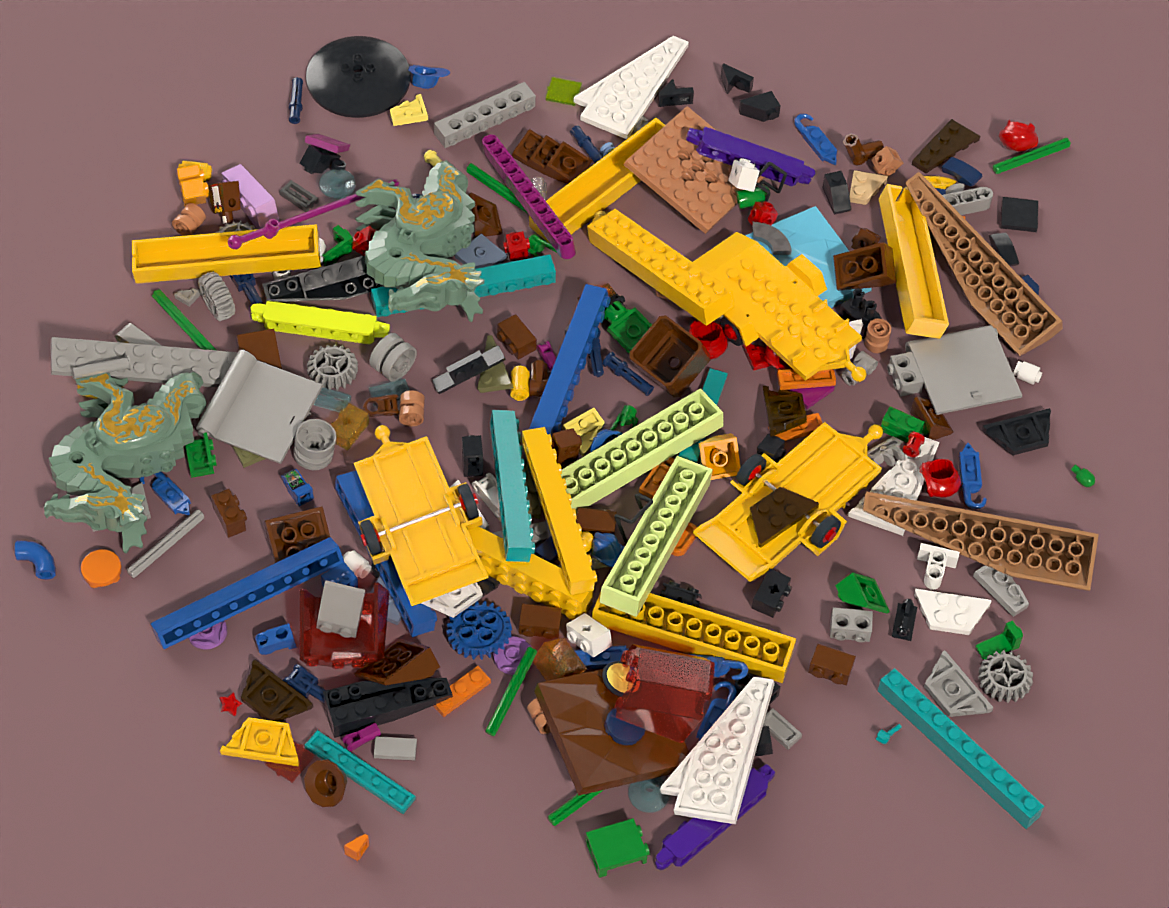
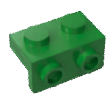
M203 433L204 439L194 440L193 443L186 445L191 478L214 474L213 466H217L215 454L211 455V450H214L213 441L208 439L207 433Z

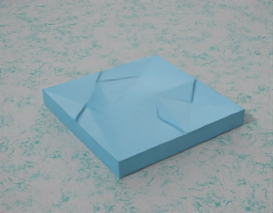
M816 206L771 225L786 236L791 245V255H773L768 245L757 241L784 266H787L792 260L803 254L821 270L827 290L818 297L822 301L827 299V304L830 308L852 298L855 289L837 290L833 255L848 252L849 250ZM753 232L745 236L753 239ZM863 288L862 290L868 293L872 288Z

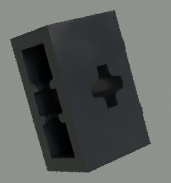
M481 435L462 437L464 477L483 476Z
M769 569L753 598L752 609L772 618L776 612L780 613L784 605V597H788L792 590V586H790L791 577Z

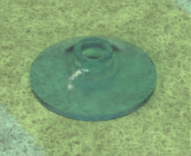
M334 169L326 172L321 177L319 185L323 194L330 198L339 199L350 195L354 191L355 179L348 171Z
M661 777L631 783L628 791L630 802L642 812L653 813L663 809L670 795L661 794L660 788L665 781ZM647 788H651V789H653V791H652V792H648V791H646V789H647Z

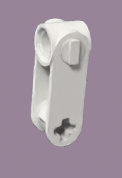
M487 473L486 477L472 482V485L478 496L501 522L496 478L491 473Z

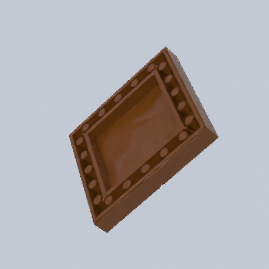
M648 660L630 663L642 678V690L633 698H622L613 694L604 684L602 677L604 669L537 683L534 690L578 796L670 775L690 753ZM629 707L641 714L646 724L645 734L641 740L633 745H622L612 740L613 737L610 734L608 736L604 724L607 715L612 709Z

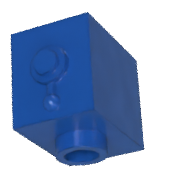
M345 562L321 575L323 588L326 580L358 588V579Z

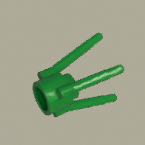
M533 234L529 237L530 248L528 252L534 257H539L536 252H542L545 247L556 252L550 243L544 241L538 235Z
M630 405L624 406L610 430L614 431L620 421L621 426L630 425L631 423L633 424L632 428L637 426L639 419L636 417V408Z

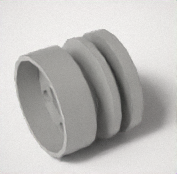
M309 419L302 422L297 428L293 455L300 466L309 470H321L331 463L337 438L332 425L324 420Z

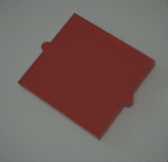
M294 742L299 766L273 762L265 763L267 767L277 773V776L281 775L291 783L295 781L315 757L314 754L303 748L302 744L299 745Z

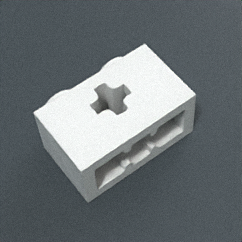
M740 158V161L734 160L729 181L736 188L754 192L759 170L755 167V164L750 163V160Z
M585 613L566 624L568 640L592 657L612 646L610 630Z

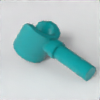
M898 724L888 732L881 729L877 734L876 740L882 744H887L890 737L900 730L902 726Z

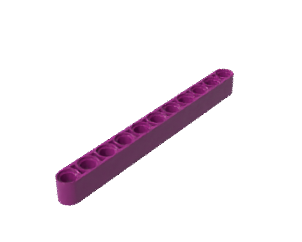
M486 135L482 139L485 156L559 256L563 259L574 257L576 250L572 235L498 137Z

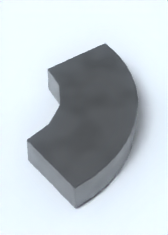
M753 222V239L755 241H761L768 245L773 255H791V245L781 231L768 224Z

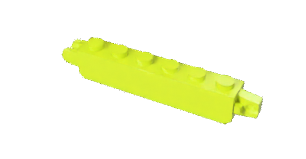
M267 301L266 305L253 304L250 307L252 320L264 323L266 330L274 328L277 332L362 344H371L374 342L375 337L384 338L390 332V324L377 321V316L370 314L364 315L336 311L334 309H322L314 306L307 307L297 304L280 303L278 301Z

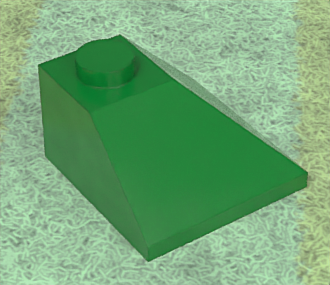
M851 573L835 585L838 590V597L842 602L886 614L890 612L879 586L873 578Z

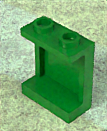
M634 818L586 832L585 842L599 878L607 876V870L640 860L642 864L647 863V856L650 855L647 843H643L641 827L636 825Z

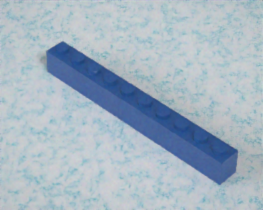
M585 285L529 430L545 427L547 434H550L551 438L553 433L561 431V421L567 415L568 403L573 400L575 385L579 384L580 372L584 370L587 354H590L592 350V341L598 335L599 323L603 322L604 310L610 304V297L606 288Z
M357 471L336 476L335 490L360 536L362 532L358 522L374 516ZM389 556V560L376 564L375 567L380 572V576L411 636L414 637L434 631L435 622L437 621L435 611L421 603L411 606L391 556Z
M329 537L150 623L155 637L163 649L179 643L344 563L340 548Z

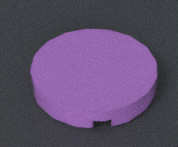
M225 620L189 637L190 643L196 648L203 650L219 646L227 636Z
M509 637V644H504L505 649L498 648V654L493 653L495 665L505 674L514 675L525 651L531 645L523 638Z

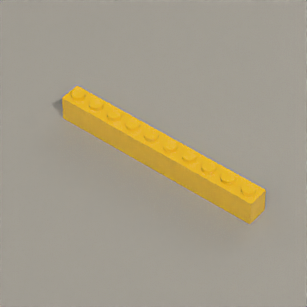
M545 427L522 431V445L570 595L594 591V582H597L596 571L591 569L592 560L590 554H586V541L581 538L582 530L580 524L576 523L575 508H571L572 500L570 493H566V480L561 478V465L556 462L557 454L555 448L552 449L551 435L547 434Z

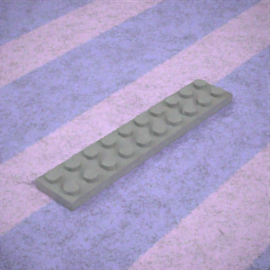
M52 337L51 375L72 376L71 367L121 359L129 355L132 370L125 369L109 372L112 378H128V381L167 383L175 375L195 372L202 377L204 382L202 386L218 388L238 352Z

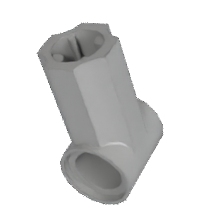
M861 351L855 357L853 364L856 367H863L866 373L870 375L876 369L878 361L866 352ZM848 369L842 373V378L847 385L854 386L857 381L853 380Z

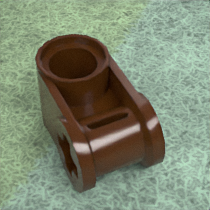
M398 395L368 398L363 405L364 414L368 417L399 415ZM374 403L377 406V410L374 412L369 411L367 404Z

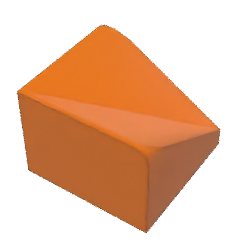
M368 835L358 836L353 841L345 844V855L357 861L360 860L369 846Z

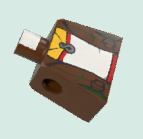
M239 181L208 185L213 213H222L223 224L232 223L234 221L233 211L241 209Z

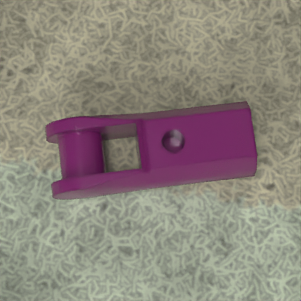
M546 341L543 345H537V351L544 362L547 363L551 373L557 357L549 341Z
M373 723L359 731L347 734L342 738V741L347 744L348 751H354L363 744L381 736V732L377 724Z

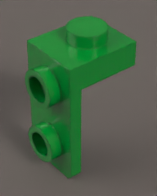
M339 225L333 228V238L338 244L323 254L324 266L335 264L338 259L352 251L353 237L348 230L343 229Z
M1014 621L1006 623L1002 634L977 644L975 648L983 660H986L989 654L993 656L996 651L1000 655L1003 650L1005 653H1009L1020 647L1023 638L1022 630L1019 626H1016Z

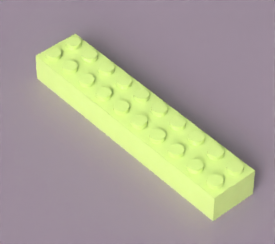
M700 388L562 469L561 478L566 480V493H570L572 500L571 508H575L577 514L578 508H586L720 429L723 427V412Z
M679 456L676 457L652 499L653 504L643 514L601 589L600 603L637 617L711 482L713 469Z

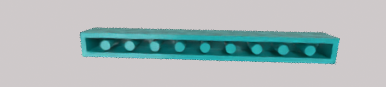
M551 255L477 268L475 270L481 271L479 278L485 281L484 284L475 288L474 293L480 298L556 283V270ZM394 287L371 289L372 303L377 317L408 312L405 310H393L391 313L389 311V290L392 289L396 293L398 289Z
M492 410L490 431L506 561L530 562L531 554L535 552V542L531 541L533 539V528H530L531 514H528L530 503L529 500H526L528 487L524 486L526 472L522 471L524 469V459L521 458L522 445H519L521 433L517 432L519 429V419H516L515 411Z
M894 668L880 680L878 692L1025 829L1041 816L1044 805L900 672Z

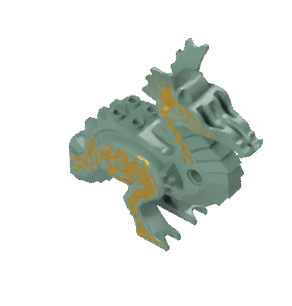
M445 160L437 163L430 170L429 177H426L422 196L417 199L413 198L409 188L395 187L393 181L387 183L381 179H377L358 190L356 195L365 198L356 202V206L377 205L356 218L357 222L364 223L356 228V231H361L368 226H371L373 229H379V231H375L372 241H369V249L365 251L367 274L375 279V283L382 284L384 287L398 289L396 293L392 289L389 290L388 308L391 313L393 310L412 311L420 308L439 311L448 304L460 305L470 322L473 321L474 314H483V309L478 304L480 298L474 293L475 288L484 284L485 281L479 278L481 271L475 270L474 262L460 265L456 261L448 259L453 257L462 248L469 247L471 244V234L474 232V225L472 223L475 221V215L471 209L475 206V201L466 194L468 187L466 175L455 168L449 161Z
M195 372L181 373L170 378L165 385L160 387L158 392H155L153 399L149 398L147 404L142 403L140 406H133V393L121 388L128 383V378L116 379L112 378L110 373H102L76 379V383L84 387L77 389L78 394L97 397V399L79 403V406L86 410L80 412L81 416L88 418L96 417L98 419L96 422L92 421L82 427L78 426L69 435H65L58 445H54L52 457L48 458L52 478L56 482L57 488L66 491L67 494L58 499V494H54L51 500L44 504L45 517L54 516L56 519H61L64 522H84L94 530L108 529L121 532L124 553H127L132 546L143 548L141 537L147 534L144 527L147 516L142 514L144 511L142 503L145 500V496L132 494L131 486H126L115 478L148 477L161 471L169 472L176 466V460L184 457L183 446L194 442L193 426L190 418H199L206 408L205 397L199 391L204 382L202 377ZM70 495H78V497L70 498Z

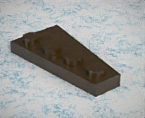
M951 119L912 160L911 165L924 173H928L941 165L947 158L954 157L960 150H965L973 142H978L981 136Z

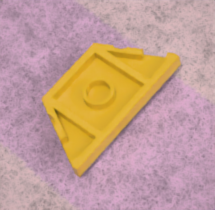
M248 717L242 724V727L232 735L230 742L226 746L223 745L220 749L221 755L299 766L289 723Z

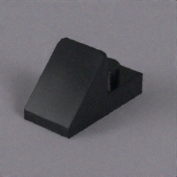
M723 63L721 79L726 93L729 94L734 86L750 93L753 89L754 77Z
M672 79L659 92L658 107L693 104V87L676 89L674 79Z

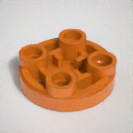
M105 549L95 550L89 553L81 563L82 576L92 588L108 586L118 582L120 579L121 562L119 557L112 551Z

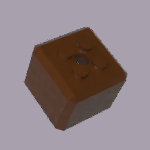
M667 315L659 316L629 352L630 360L638 370L673 397H681L710 361V354L702 342ZM672 359H679V364L676 367L670 366Z

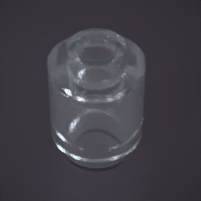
M534 177L531 182L546 201L547 183L542 177Z

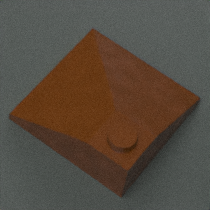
M323 506L264 521L275 563L330 537Z
M398 639L355 671L354 675L382 685H391L429 678L440 668V665L430 647Z

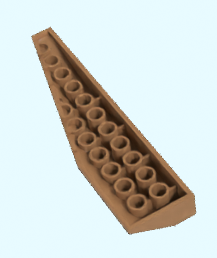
M920 172L905 182L921 214L926 217L929 229L971 306L989 325L997 329L1000 337L1019 357L1049 341L1063 329L1062 320Z
M867 491L865 493L864 512L947 549L960 552L959 554L1008 576L1090 591L1099 534Z

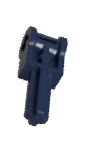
M252 273L229 275L238 291L244 290L252 305L263 304L254 287L256 282Z
M599 328L597 337L592 341L591 353L588 354L591 360L593 375L597 377L604 375L599 339L601 331Z
M295 664L293 671L288 677H284L283 681L305 698L312 695L325 704L323 691L326 690L318 685V678L302 666Z

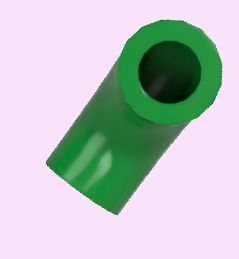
M757 186L754 192L748 190L736 191L738 206L742 209L754 206L755 202H764L767 193Z

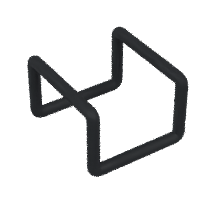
M768 162L760 170L758 178L769 166L782 173L783 177L778 189L765 180H762L760 183L756 182V186L767 193L765 197L766 202H768L771 192L762 185L765 184L776 193H780L787 177V173L772 162Z
M635 494L640 511L634 518L630 520L618 514L614 516L625 543L628 542L620 520L630 524L634 523L653 504L652 499ZM640 499L648 503L643 507Z

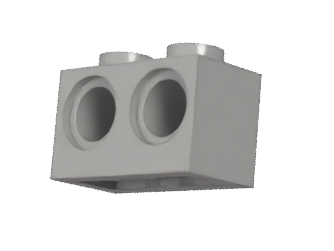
M908 352L891 356L889 364H887V370L889 375L893 377L894 388L898 390L900 397L922 392L924 380L913 353Z
M833 607L830 638L870 642L873 611Z

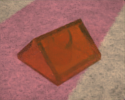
M565 638L544 642L533 660V664L546 681L578 675L587 669Z

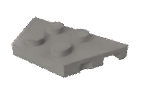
M944 650L925 682L924 688L948 717L992 712L993 706Z

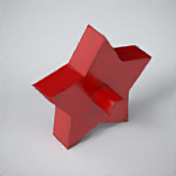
M234 692L228 697H220L223 704L221 712H229L236 716L237 707L243 703L236 700Z

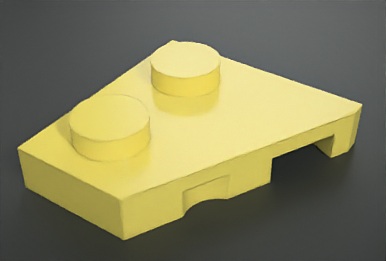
M421 94L416 95V99L410 103L407 100L401 105L390 109L393 126L428 120V114Z
M592 408L563 424L562 429L574 428L577 435H580L582 445L580 446L579 453L583 457L592 445L593 438L600 432L605 422L596 409Z

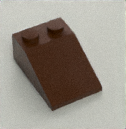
M884 242L833 255L838 291L874 288L896 283L893 248Z

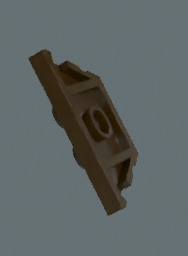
M763 386L770 437L807 423L802 393L780 389L779 392L769 390V386Z
M779 487L751 506L750 515L754 523L753 526L758 538L759 547H763L819 507V503Z
M254 659L252 661V668L241 695V701L265 720L276 722L313 708L311 701Z

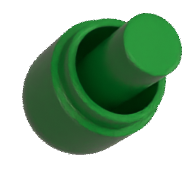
M1076 464L1072 467L1071 471L1076 474L1075 478L1082 486L1092 487L1095 484V476L1088 469H1081Z

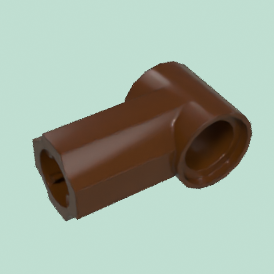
M536 360L534 363H531L529 396H542L548 381L547 363L543 362V360Z

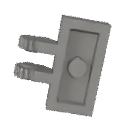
M891 437L868 450L867 456L877 465L885 461L887 465L892 467L896 464L893 456L900 461L905 459V454L902 451L905 445L904 441Z

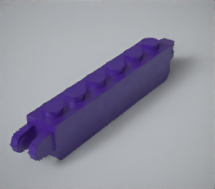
M704 127L703 130L690 128L687 132L686 140L697 145L696 151L698 154L731 166L734 160L740 161V158L751 161L750 163L755 164L759 172L768 162H772L787 173L784 184L794 186L797 182L807 185L816 174L815 170L804 165L802 160L708 127ZM769 166L761 176L781 183L783 174Z
M766 764L758 770L751 769L737 820L766 797L768 783L775 776V771ZM692 818L689 822L684 821L678 827V831L673 835H667L662 841V850L656 855V869L664 870L672 863L675 866L682 867L732 824Z

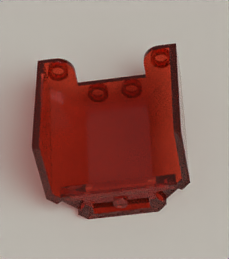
M376 582L374 583V593L365 594L356 638L343 637L334 632L326 633L316 628L322 597H315L307 590L300 589V660L306 666H328L333 669H344V666L352 665L354 668L364 667V664H371L384 658L389 606V591Z
M632 644L621 656L623 667L627 668L630 666L626 676V681H628L627 691L622 697H618L615 703V708L617 709L616 718L676 742L683 743L701 722L704 715V703L711 698L715 663L703 657Z

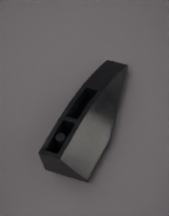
M365 255L262 284L267 301L272 302L344 300L369 293L371 289L379 288L378 283H375V279L367 274Z
M425 678L391 685L361 681L323 691L327 715L334 738L359 731L373 723H376L378 726L404 718L453 697L447 678Z

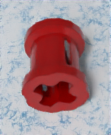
M911 432L908 436L907 445H904L902 450L909 457H917L920 453V446L925 442V437L918 432Z

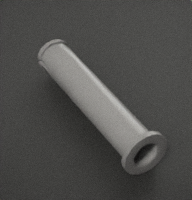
M127 355L121 359L71 367L73 379L125 369L130 371L132 370L130 357Z

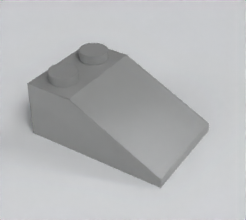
M326 580L316 628L326 633L334 632L343 637L356 638L362 615L365 590Z

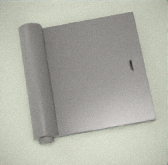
M992 325L943 334L940 339L928 337L905 343L906 353H913L936 415L1022 398V393L999 342L997 329L993 328Z
M239 350L196 429L202 437H204L203 433H207L208 437L281 464L295 439L297 428L305 421L323 385L260 362L251 353Z

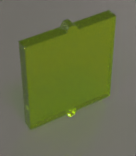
M552 77L550 86L547 87L546 101L575 106L574 97L580 93L582 83Z

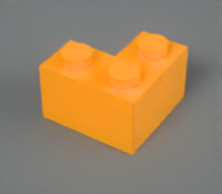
M198 164L177 168L184 206L188 203L195 205L206 203V197H209L207 182H203L205 180L203 169H199Z

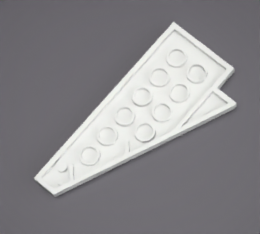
M672 36L576 95L574 103L586 107L580 116V120L628 139L637 122L644 115L688 48L689 42Z
M753 677L661 786V794L678 796L674 807L675 815L736 824L772 695L773 679Z

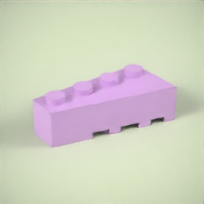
M241 164L222 172V183L239 181L240 206L257 229L264 228L266 222L270 219H276L280 222L274 198Z

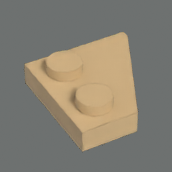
M854 170L849 195L850 202L866 205L871 200V197L877 194L879 188L887 183L888 176Z

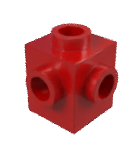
M755 202L753 209L750 211L748 221L752 226L753 222L772 225L778 213L770 202Z
M368 226L361 231H357L353 236L352 249L364 256L365 251L369 249V241H372L376 230Z
M524 232L505 234L506 242H503L505 253L509 254L510 262L528 259L530 243L529 238H525Z

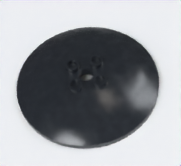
M367 36L345 37L325 45L312 57L306 71V83L312 98L329 112L351 118L371 117L390 110L404 98L411 80L409 64L405 56L390 43ZM357 69L362 70L361 72H354Z

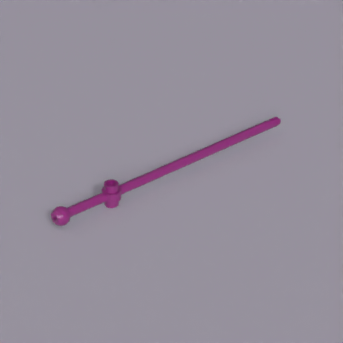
M397 179L392 180L395 183V187L399 185ZM354 194L280 222L276 219H270L266 222L264 228L242 236H230L228 238V246L231 249H239L242 243L261 236L272 239L280 229L356 202L365 197Z

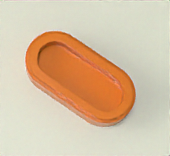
M688 523L672 555H684L697 536L693 534V531L697 527L693 523Z

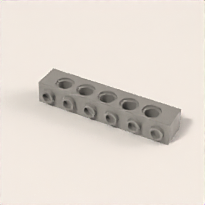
M523 82L435 122L434 135L444 148L453 146L464 139L471 138L475 134L486 131L488 128L531 110L535 107L536 95Z

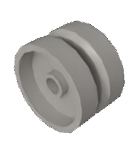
M390 333L380 340L374 348L369 360L370 366L376 371L382 372V375L391 382H396L406 375L412 367L417 356V350L408 342H404L396 333Z

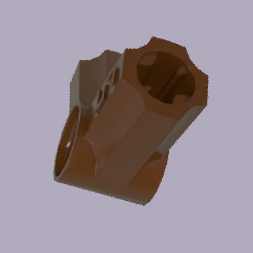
M850 133L845 136L843 141L853 164L856 166L862 165L867 159L873 158L877 152L884 148L882 141L879 140L861 144L857 134Z

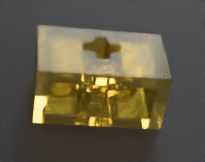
M350 403L345 409L343 408L336 421L330 424L336 432L335 444L348 451L369 425L368 413Z

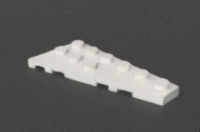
M925 437L924 444L919 448V455L917 457H909L905 454V459L902 461L898 460L896 465L872 487L870 492L917 501L925 482L922 473L919 472V468L922 462L933 461L940 442ZM865 497L848 514V517L902 536L904 535L905 529L864 512Z

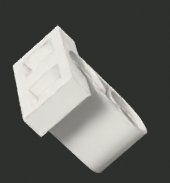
M921 543L917 560L927 562L924 576V584L927 588L938 589L940 587L945 566L956 568L960 552Z

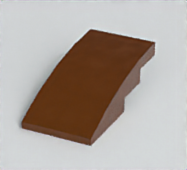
M531 129L527 131L511 155L526 166L567 184L585 172L593 161L563 141L560 144L547 135L543 138Z

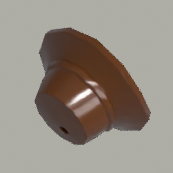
M316 760L308 767L304 778L306 793L313 803L321 807H334L343 800L347 776L343 770L338 768L337 764L330 760Z

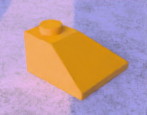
M732 433L718 435L699 443L701 465L713 469L711 480L737 475L741 466L736 436Z

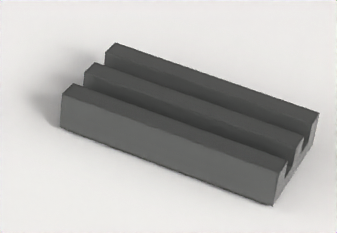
M292 180L279 191L282 197L305 212L309 211V208H313L314 203L317 204L319 202L318 197Z

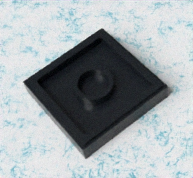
M1003 197L1001 229L1037 232L1038 201Z

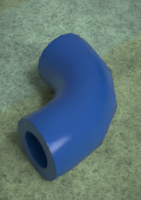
M32 541L15 542L17 561L27 560L32 562L36 568V576L40 579H52L56 576L54 557L46 547Z

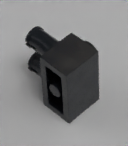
M857 288L853 291L852 298L841 304L839 316L843 320L849 319V322L862 319L863 327L860 335L864 339L869 322L873 319L882 318L876 311L877 304L872 300L866 301L863 299L865 292Z

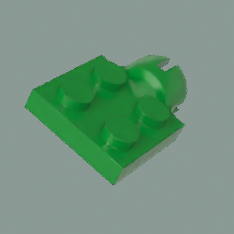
M615 301L613 302L614 307L609 305L604 311V318L611 324L607 331L629 353L652 324L636 307L629 310L621 302Z

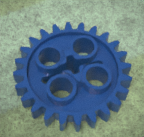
M476 601L475 606L471 605L454 618L450 617V623H447L448 630L446 632L452 649H457L458 654L464 652L465 658L472 655L473 660L477 655L483 660L484 655L491 658V652L498 654V648L504 650V644H509V637L512 636L510 617H507L506 611L501 612L500 606L494 608V603L487 606L486 601L482 605H479L478 601Z

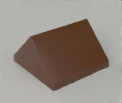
M472 192L469 193V197L475 201V206L471 209L475 215V221L472 223L474 225L475 238L480 234L485 237L502 234L496 204Z
M918 396L914 398L910 414L915 418L925 421L922 431L924 437L936 440L953 433L943 414L936 415L931 401Z

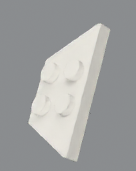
M476 582L421 604L454 618L481 599L483 594Z
M915 589L914 593L915 598L918 599L921 605L920 609L926 617L929 629L969 635L972 632L976 623L980 621L982 615L991 604V600L921 589Z

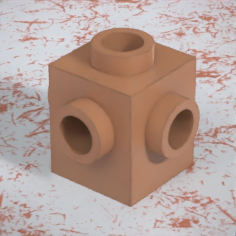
M888 146L877 152L871 159L874 164V170L878 174L888 177L904 164L897 151Z

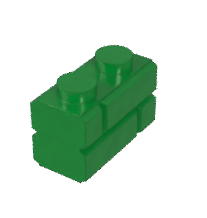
M890 406L883 417L881 427L883 433L907 443L911 432L922 434L925 421Z

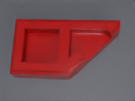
M742 344L753 371L771 366L764 359L765 348L759 345L749 344L745 346Z

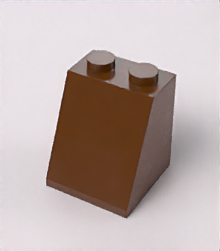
M274 328L237 335L238 351L245 350L251 353L258 361L266 362L271 366L282 369Z

